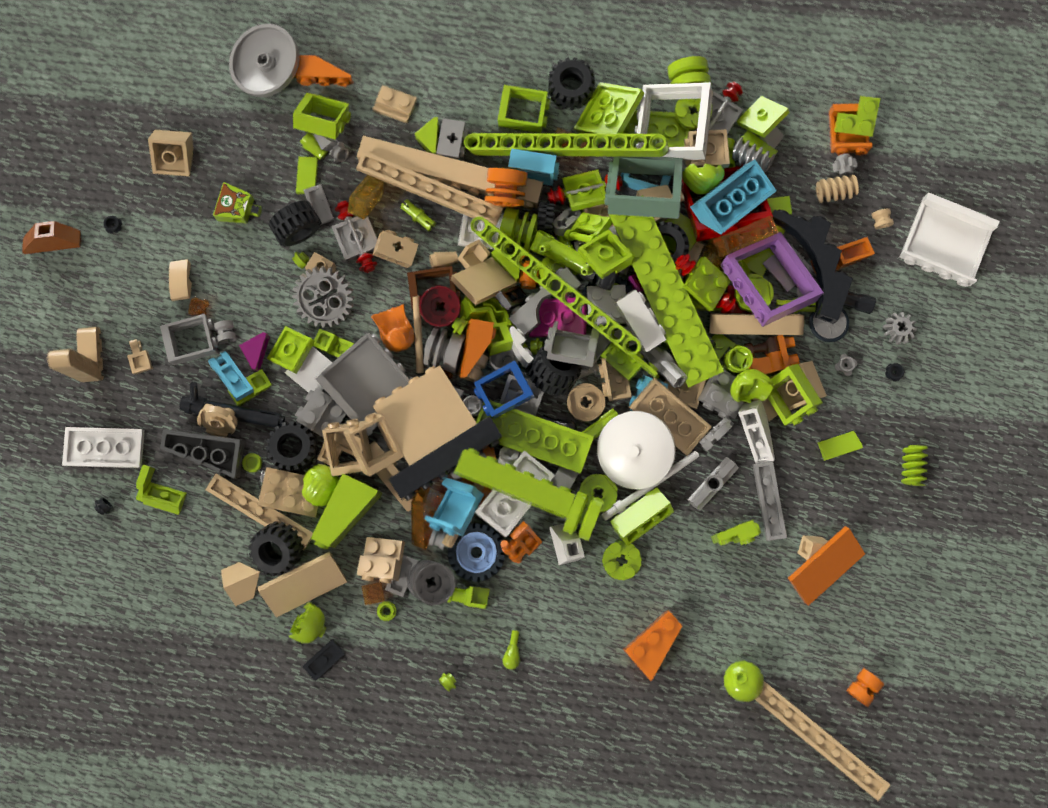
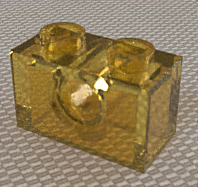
M367 175L350 195L348 212L365 220L382 199L385 182Z

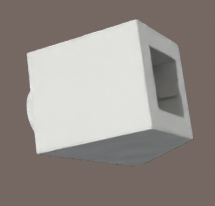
M565 524L549 527L559 565L575 562L585 557L579 536L576 532L574 534L564 532Z

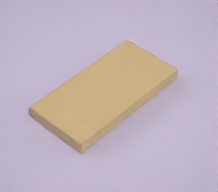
M654 377L629 406L633 411L647 412L661 419L670 429L675 441V447L686 456L690 454L712 427Z
M328 552L259 586L258 592L274 615L278 617L347 583V580L331 553Z

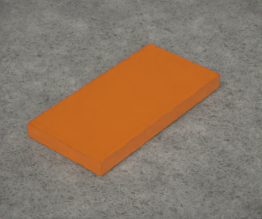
M845 526L790 575L788 580L802 600L809 606L865 555V552L851 530Z

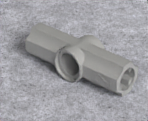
M658 346L648 352H643L641 349L639 353L658 369L657 373L659 376L662 375L674 388L684 384L687 375L675 364V361L667 351H662Z
M725 457L687 499L689 503L701 511L739 467L731 459ZM710 479L716 480V489L709 487L708 482Z

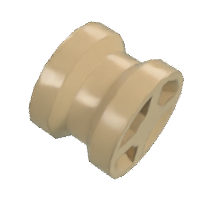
M889 208L881 209L871 214L872 218L875 219V229L886 228L894 224L893 219L890 218L891 210Z

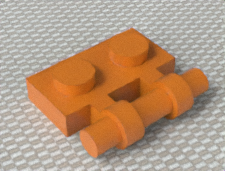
M523 521L511 533L512 540L510 542L503 540L500 545L502 551L509 556L511 561L521 563L522 557L525 554L530 556L542 541L529 525Z

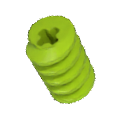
M909 445L902 449V452L908 455L902 457V460L907 462L902 464V468L907 470L901 472V474L907 478L902 479L901 483L911 486H927L921 483V481L927 480V477L921 475L927 472L926 469L922 468L923 465L928 464V462L922 460V458L928 457V454L922 452V450L928 449L927 446Z

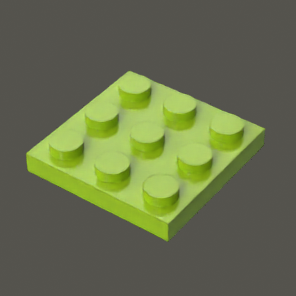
M599 82L573 129L581 134H623L645 93L639 88Z

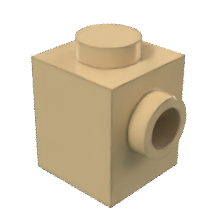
M315 252L305 267L306 271L308 269L312 271L315 266H317L319 271L322 266H325L326 271L330 267H332V273L337 271L334 262Z

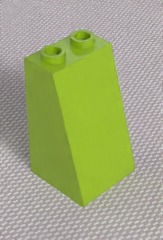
M342 474L313 532L311 539L315 540L314 544L323 549L335 548L383 493Z

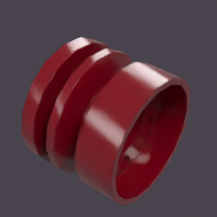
M434 286L426 290L420 298L419 309L423 319L430 325L444 327L456 320L460 314L461 305L458 296L450 288ZM437 302L445 303L444 311H436Z

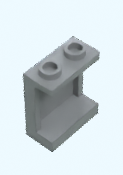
M554 321L553 328L549 327L548 339H546L544 351H547V359L593 367L600 332L594 327L592 328L591 336L558 330V321Z

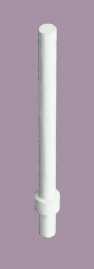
M693 451L673 465L669 473L657 484L648 488L638 489L622 501L619 500L614 503L612 508L601 515L602 518L607 521L615 514L625 511L626 507L696 460L699 457L697 451Z

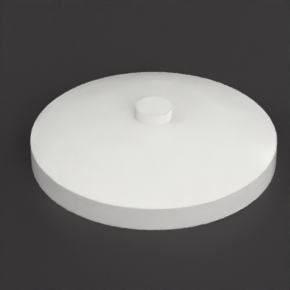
M630 411L614 417L603 428L598 439L597 456L602 470L613 482L625 488L644 489L657 484L669 473L675 460V441L670 429L661 419L647 412Z

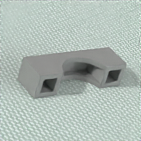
M561 267L555 272L577 291L584 286L567 267L564 269ZM556 280L552 283V289L558 291L561 284ZM542 286L539 287L541 290L538 293H532L525 299L526 303L522 307L518 306L511 312L512 316L509 319L525 336L529 335L541 324L539 318L540 306L546 298L552 296ZM571 292L567 297L570 298L575 293Z

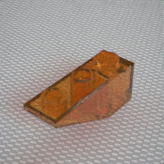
M431 488L425 491L420 489L416 492L417 496L411 501L412 545L425 550L433 532V529L429 527L430 523L425 520V517L433 518L445 495Z

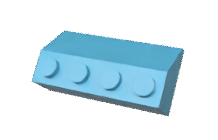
M754 159L733 173L690 206V208L702 224L722 234L775 193L776 189Z

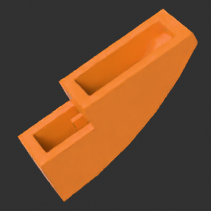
M868 237L837 247L842 250L836 270L875 254Z

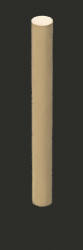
M413 296L416 373H424L422 322L419 309L420 296Z

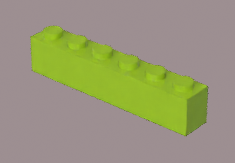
M474 449L463 450L454 474L561 518L568 516L575 494L571 493V489L560 486V488L555 487L552 481L543 478L538 480L534 478V474L527 471L523 473L516 471V467L505 463L504 466L497 463L498 460L491 456L482 457L479 455L480 452Z

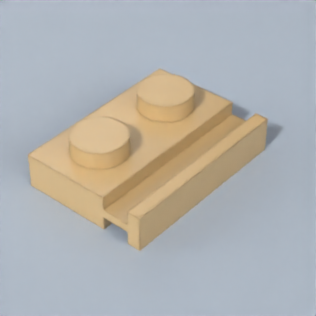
M382 85L375 101V106H373V111L408 123L417 98Z

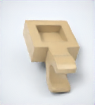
M140 340L129 341L133 354L127 357L132 374L153 369L147 350L142 351Z

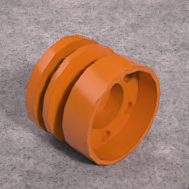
M488 168L487 182L495 184V188L486 189L487 193L494 194V196H485V202L508 208L524 206L525 201L516 199V197H525V193L518 191L517 188L527 185L528 173L513 169Z

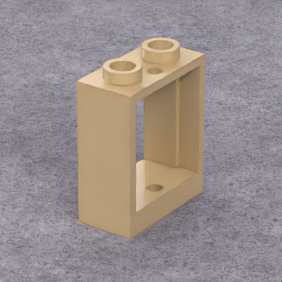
M371 413L365 417L363 422L353 423L347 427L348 430L343 432L363 473L368 476L377 473L404 457L384 415ZM377 423L390 450L367 463L354 435Z
M352 419L346 421L347 424L333 422L327 424L328 427L322 431L332 476L362 472L358 461L339 463L333 433L346 431L349 425L363 421ZM364 429L359 432L363 455L368 463L372 460L367 430Z

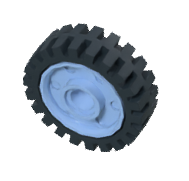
M476 523L469 524L463 537L459 535L453 547H448V560L452 569L461 578L472 582H481L492 578L499 572L505 561L506 554L502 551L500 545L503 539L490 526ZM475 547H480L482 550V555L479 558H474L471 555V551Z

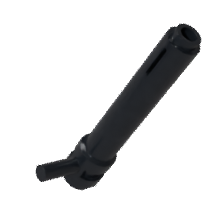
M196 382L189 384L190 395L182 396L180 401V411H184L186 414L195 413L198 416L205 404H212L234 410V416L237 418V421L274 428L277 425L282 426V423L285 422V416H282V413L209 401L207 398L198 397V385Z

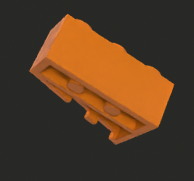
M666 610L623 649L650 681L654 678L682 625L670 611Z

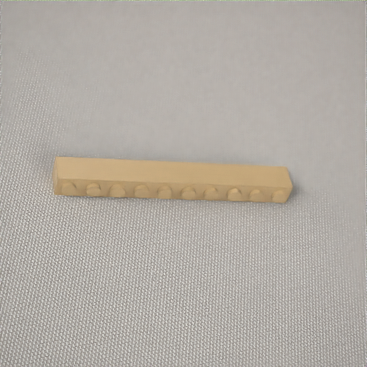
M366 136L362 137L357 154L358 161L365 151L457 190H468V193L472 195H479L480 193L486 196H494V194L486 192L487 188H495V184L487 182V167ZM527 178V185L517 188L518 191L525 193V197H516V199L524 200L525 203L522 207L526 209L538 208L543 190V182Z

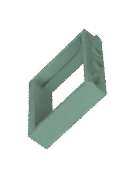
M614 157L613 162L609 163L604 203L608 205V214L679 219L683 158ZM618 173L673 176L672 198L615 195Z

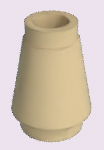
M456 251L434 252L429 255L432 269L458 263Z

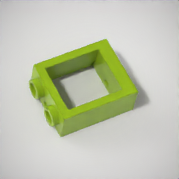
M504 85L498 114V126L542 133V127L546 128L548 116H545V110H549L551 99L547 98L548 92ZM510 98L542 102L538 123L507 119Z
M307 92L293 112V128L336 140L338 135L343 133L345 124L350 121L351 112H349V104ZM313 112L324 116L332 117L336 120L335 122L322 118L311 116V113Z
M799 364L788 366L771 379L774 388L768 399L785 426L789 424L795 426L804 421L803 417L805 415L810 416L818 411L817 407L823 403ZM792 379L807 405L793 415L777 391V388Z

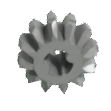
M900 312L898 315L893 313L891 318H886L885 322L887 324L883 325V329L888 330L884 333V336H891L889 342L895 339L896 345H899L901 342L906 344L909 342V339L914 338L913 333L917 331V328L912 327L916 321L909 320L911 315L905 317L904 312Z

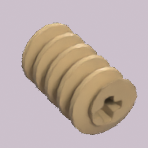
M850 175L849 177L842 176L841 178L835 177L834 179L828 178L827 180L821 179L816 183V194L819 203H823V197H825L827 202H830L831 196L834 201H837L838 195H840L841 200H845L846 194L849 199H852L853 193L858 195L859 192L858 180L855 175Z

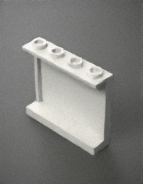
M927 193L922 199L899 258L904 259V262L909 265L916 264L921 266V269L926 272L934 271L943 279L951 278L956 280L960 286H971L977 281L975 275L992 231L998 227L1000 221L934 194Z

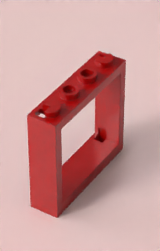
M744 165L724 168L725 173L721 183ZM682 179L681 191L696 242L771 228L773 215L766 199L757 206L758 213L745 215L722 234L715 232L706 225L699 223L697 216L690 208L693 205L690 195L692 190Z

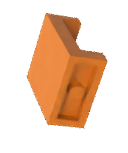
M833 104L830 108L831 153L842 155L856 152V155H864L873 147V144L869 143V136L834 131L838 112L856 115L858 104Z

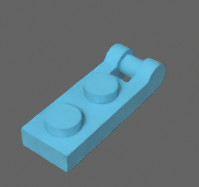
M226 351L220 353L219 357H213L208 360L211 368L217 373L236 401L254 392L252 386Z

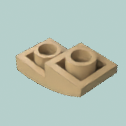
M188 259L170 262L169 289L172 301L190 299L192 282L189 280L191 263Z

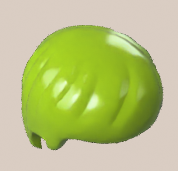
M706 163L704 167L698 168L695 164H690L682 171V179L693 192L707 194L721 183L725 172L721 165L714 167Z
M747 369L736 376L732 382L730 393L737 402L751 403L752 399L765 401L771 394L774 384L761 371Z
M325 464L313 466V468L306 472L303 478V497L314 506H326L339 482L338 475L332 476L330 467Z

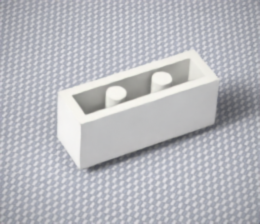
M632 290L613 303L632 334L641 341L643 352H648L666 340L664 337L666 332L660 324L657 325L655 322L656 316L652 309H647L644 304L646 300L640 291Z

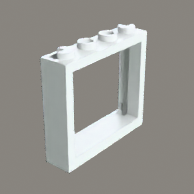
M711 83L643 85V92L645 94L640 101V109L637 110L638 125L635 126V134H647L652 100L701 98L695 147H669L668 153L662 157L683 158V160H705L713 98ZM638 143L635 148L643 147L644 143Z

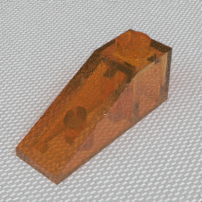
M770 215L718 237L713 242L719 257H723L778 234V231Z

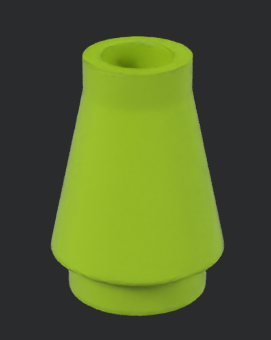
M307 133L300 141L304 149L320 160L328 153L326 150L321 149L312 133Z

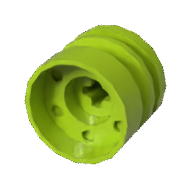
M506 207L500 230L514 241H517L520 246L524 243V249L530 252V246L537 233L538 214H533L531 221H528L529 212L524 214L523 219H519V209Z

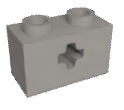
M450 119L442 120L437 155L460 160L461 157L464 158L465 146H463V141L468 135L465 122Z

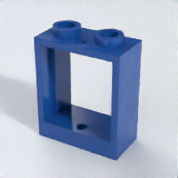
M515 360L474 382L476 388L473 390L478 399H483L485 405L482 407L487 416L491 415L494 419L535 397ZM512 370L524 394L494 410L482 386Z

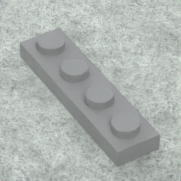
M773 461L753 464L766 541L787 538Z

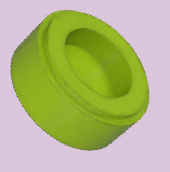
M255 453L247 454L242 461L243 468L250 473L259 471L263 464L261 457Z

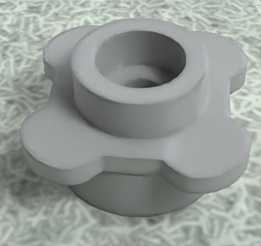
M340 141L330 150L329 154L338 163L348 158L349 151L344 147V143Z
M846 354L840 355L839 362L834 367L836 371H841L845 376L852 375V370L857 366V361Z

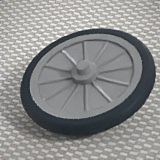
M817 307L815 312L811 313L809 326L814 336L819 340L835 342L846 335L849 329V317L844 309H842L839 320L834 324L815 318Z

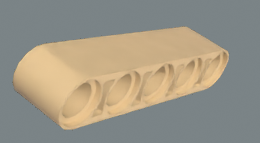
M712 313L710 314L709 333L803 335L804 315L789 314L762 327L757 318L755 319L754 314Z

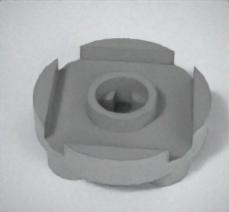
M724 417L699 443L708 451L734 423L729 418Z

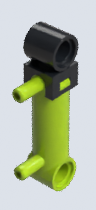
M541 230L537 231L530 246V249L535 253L555 260L579 273L580 277L591 283L594 282L600 288L611 291L619 273L612 272L601 279L580 256L578 251L557 241L552 235Z

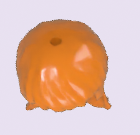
M404 304L371 316L378 326L383 345L392 352L407 350L415 339L414 329L405 314Z

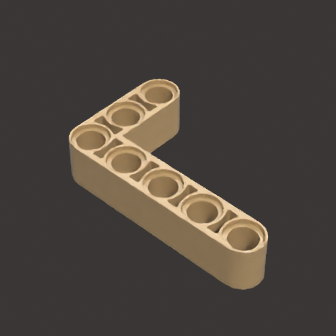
M89 327L77 330V352L72 349L49 351L48 363L50 368L80 382L103 380V376H101L103 359L100 357V352H102V341L99 339L100 328Z

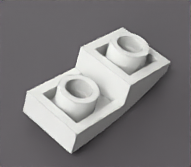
M512 326L509 330L513 340L512 350L526 369L534 358L529 349L522 347L526 341L523 332Z

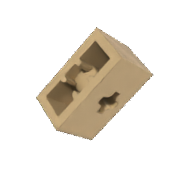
M382 231L378 236L372 255L406 268L412 266L419 244L414 243V240L409 237L401 238L396 236L397 234L393 231ZM395 244L397 245V249H399L397 252L395 251Z

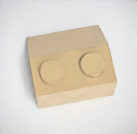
M154 130L148 138L153 174L190 176L193 156L192 133Z
M813 361L800 363L799 366L820 399L826 397L827 395ZM792 379L777 388L789 410L807 404Z

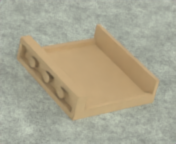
M441 366L430 367L425 371V375L420 378L418 376L408 381L409 384L403 388L402 386L397 387L392 391V395L387 398L385 396L379 398L373 406L376 413L384 415L409 466L477 424Z

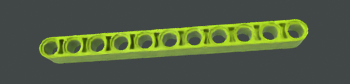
M472 133L464 139L465 147L476 156H510L511 149H518L556 156L662 157L669 150L667 140L662 134ZM474 142H478L475 147H472ZM492 142H496L493 147L489 148ZM510 142H514L511 147L507 148ZM528 142H532L530 147L525 148ZM546 142H550L547 148H543ZM569 142L567 147L561 148L563 143ZM583 142H587L586 147L579 148ZM606 142L603 148H598L600 143ZM619 143H625V145L622 148H617V145ZM638 143H644L643 147L635 148ZM657 143H664L661 148H654Z
M475 217L471 221V230L621 350L629 355H636L641 351L642 343L637 337L493 223L483 217ZM484 221L485 228L482 231H478V223ZM495 233L500 235V240L497 243L492 241V236ZM509 245L515 246V252L512 255L507 253ZM524 257L530 258V264L527 267L522 265ZM543 268L546 272L545 276L539 279L537 271ZM556 280L561 284L558 291L552 289V283ZM571 292L576 295V300L573 303L567 301V295ZM586 304L591 306V313L589 315L582 313V307ZM604 316L607 324L601 328L598 326L597 320L599 317ZM616 328L622 331V337L618 340L612 336V332ZM632 340L638 345L635 352L629 351L627 347L628 343Z

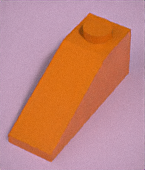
M476 319L468 321L460 378L468 376L491 343V339L494 340L496 328H493V322Z

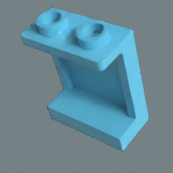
M444 478L442 485L447 488V491L433 518L426 516L425 520L430 523L429 527L436 531L442 529L443 532L450 536L457 534L463 537L484 494L472 485Z

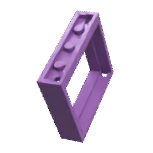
M781 232L727 255L720 265L762 327L815 303L824 293ZM768 248L772 250L803 294L802 297L772 311L738 263V261Z

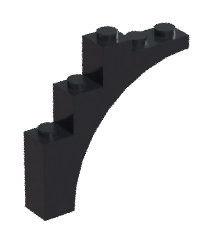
M774 210L772 212V224L785 230L804 248L814 266L818 285L824 292L818 300L815 318L831 324L836 323L839 320L853 278L849 277L845 272L835 271L842 250L838 249L834 244H824L832 222L827 221L822 216H813L809 221H806L801 216L794 217L789 215L785 210Z

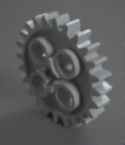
M317 266L312 271L308 269L305 271L306 274L302 273L300 275L301 279L295 281L298 286L292 289L297 292L292 295V298L297 299L293 305H299L296 312L302 311L303 315L301 318L303 319L307 316V323L313 320L315 327L319 323H321L322 328L327 323L330 327L334 325V322L337 325L340 324L341 320L344 321L347 318L345 314L349 315L351 313L349 308L354 306L350 301L355 296L349 295L354 289L347 287L351 282H344L343 280L346 276L339 277V270L332 273V267L327 271L325 266H322L320 271ZM323 281H327L330 284V288H326L323 285ZM307 289L313 291L314 297L308 295ZM334 289L338 290L337 292L330 294L327 298H323L313 305L309 304V302L315 301L320 296H324ZM333 297L339 299V305L333 302ZM317 306H321L324 309V313L319 312Z

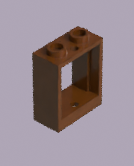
M452 266L407 272L412 311L413 296H419L417 280L449 276L451 290L456 293L461 301L460 290H456L455 284L451 281L452 275L457 273L453 272ZM444 302L436 303V310L445 309Z

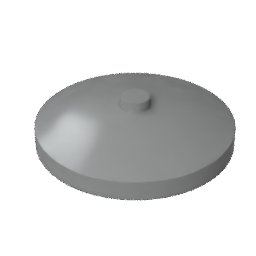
M274 24L254 26L244 32L233 46L229 60L231 77L241 90L251 96L269 97L285 89L294 78L299 65V49L294 38L282 27Z

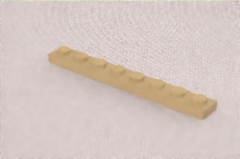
M365 151L356 167L360 172L469 217H483L495 226H497L503 212L501 207L487 203L477 197Z
M764 681L763 691L755 700L879 801L890 784Z

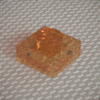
M382 582L362 586L365 605L385 601Z

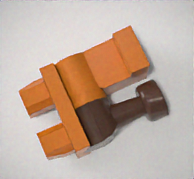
M777 335L757 345H753L751 342L744 343V347L751 351L753 357L755 353L765 352L766 355L763 358H754L748 369H756L765 375L779 373L788 366L800 363L797 354L788 355L787 349L795 347L793 336L784 337L783 335Z

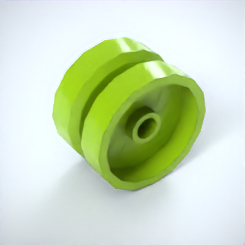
M690 56L681 58L667 67L668 78L671 81L670 84L711 83L710 75L707 74L709 72L708 61L704 57Z
M578 491L568 516L565 518L566 522L563 531L574 534L578 524L582 525L579 531V538L589 541L604 501L594 498L589 508L585 506L588 501V495Z

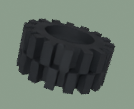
M540 202L537 231L541 230L552 235L555 204Z

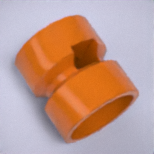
M863 668L856 677L858 681L852 682L846 691L863 705L869 707L875 698L873 694L879 693L885 684Z

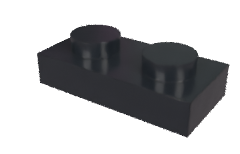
M519 285L502 290L496 295L500 305L507 311L524 305L526 303L525 299L528 297Z
M331 639L302 667L314 681H317L346 653L334 639Z

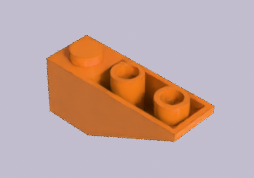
M299 55V65L295 77L301 85L310 86L311 83H316L321 86L337 84L338 86L346 87L348 84H353L350 74L315 55Z

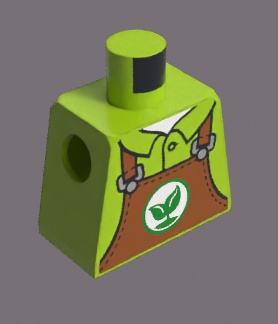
M223 182L213 216L217 221L248 223L250 215L260 217L262 207L253 204L254 198L250 193Z

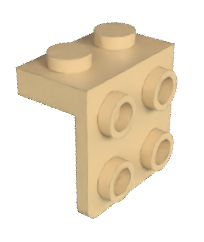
M601 358L602 363L598 365L601 378H605V382L602 383L604 397H608L609 401L631 398L629 381L609 365L605 358Z

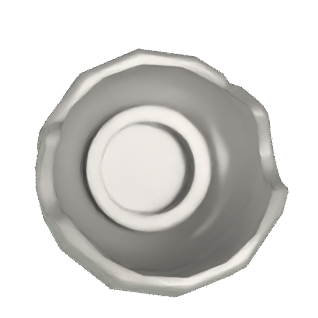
M513 350L492 356L489 355L490 364L495 370L514 360L517 364L520 362Z

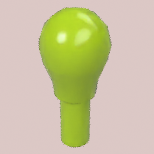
M512 630L510 645H508L503 656V665L509 670L517 668L520 663L519 647L517 646L519 631Z

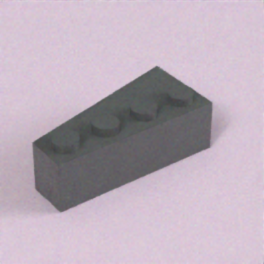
M163 429L160 449L209 467L217 472L224 473L232 478H240L246 439Z

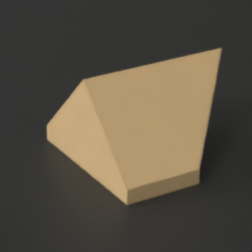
M240 562L221 570L223 588L235 606L254 598L260 574L259 571Z

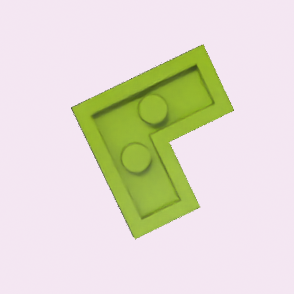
M860 96L857 114L838 112L834 131L873 137L881 98Z

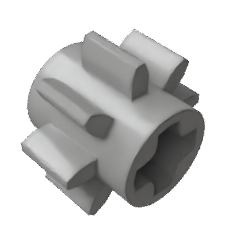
M850 154L837 156L835 163L832 164L834 173L837 172L840 177L852 175L854 173L853 170L857 167L856 158L850 157Z

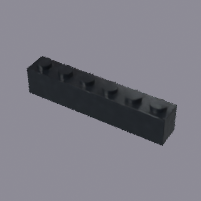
M489 416L389 478V481L402 501L404 499L409 501L417 496L416 492L420 489L425 491L434 485L433 481L440 478V480L448 477L451 474L449 471L457 466L464 449L467 451L469 448L480 452L479 455L481 456L484 454L483 450L487 447L492 449L499 445L502 435Z

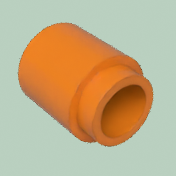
M524 261L523 267H527L530 261ZM520 269L519 283L521 288L536 289L538 283Z

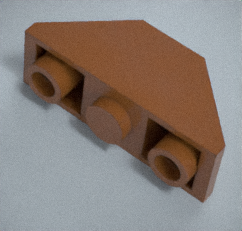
M56 221L35 223L23 237L22 253L32 254L81 247V231Z

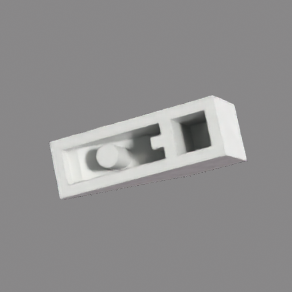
M757 400L751 403H743L738 414L755 463L774 461L775 456L768 418L762 401Z

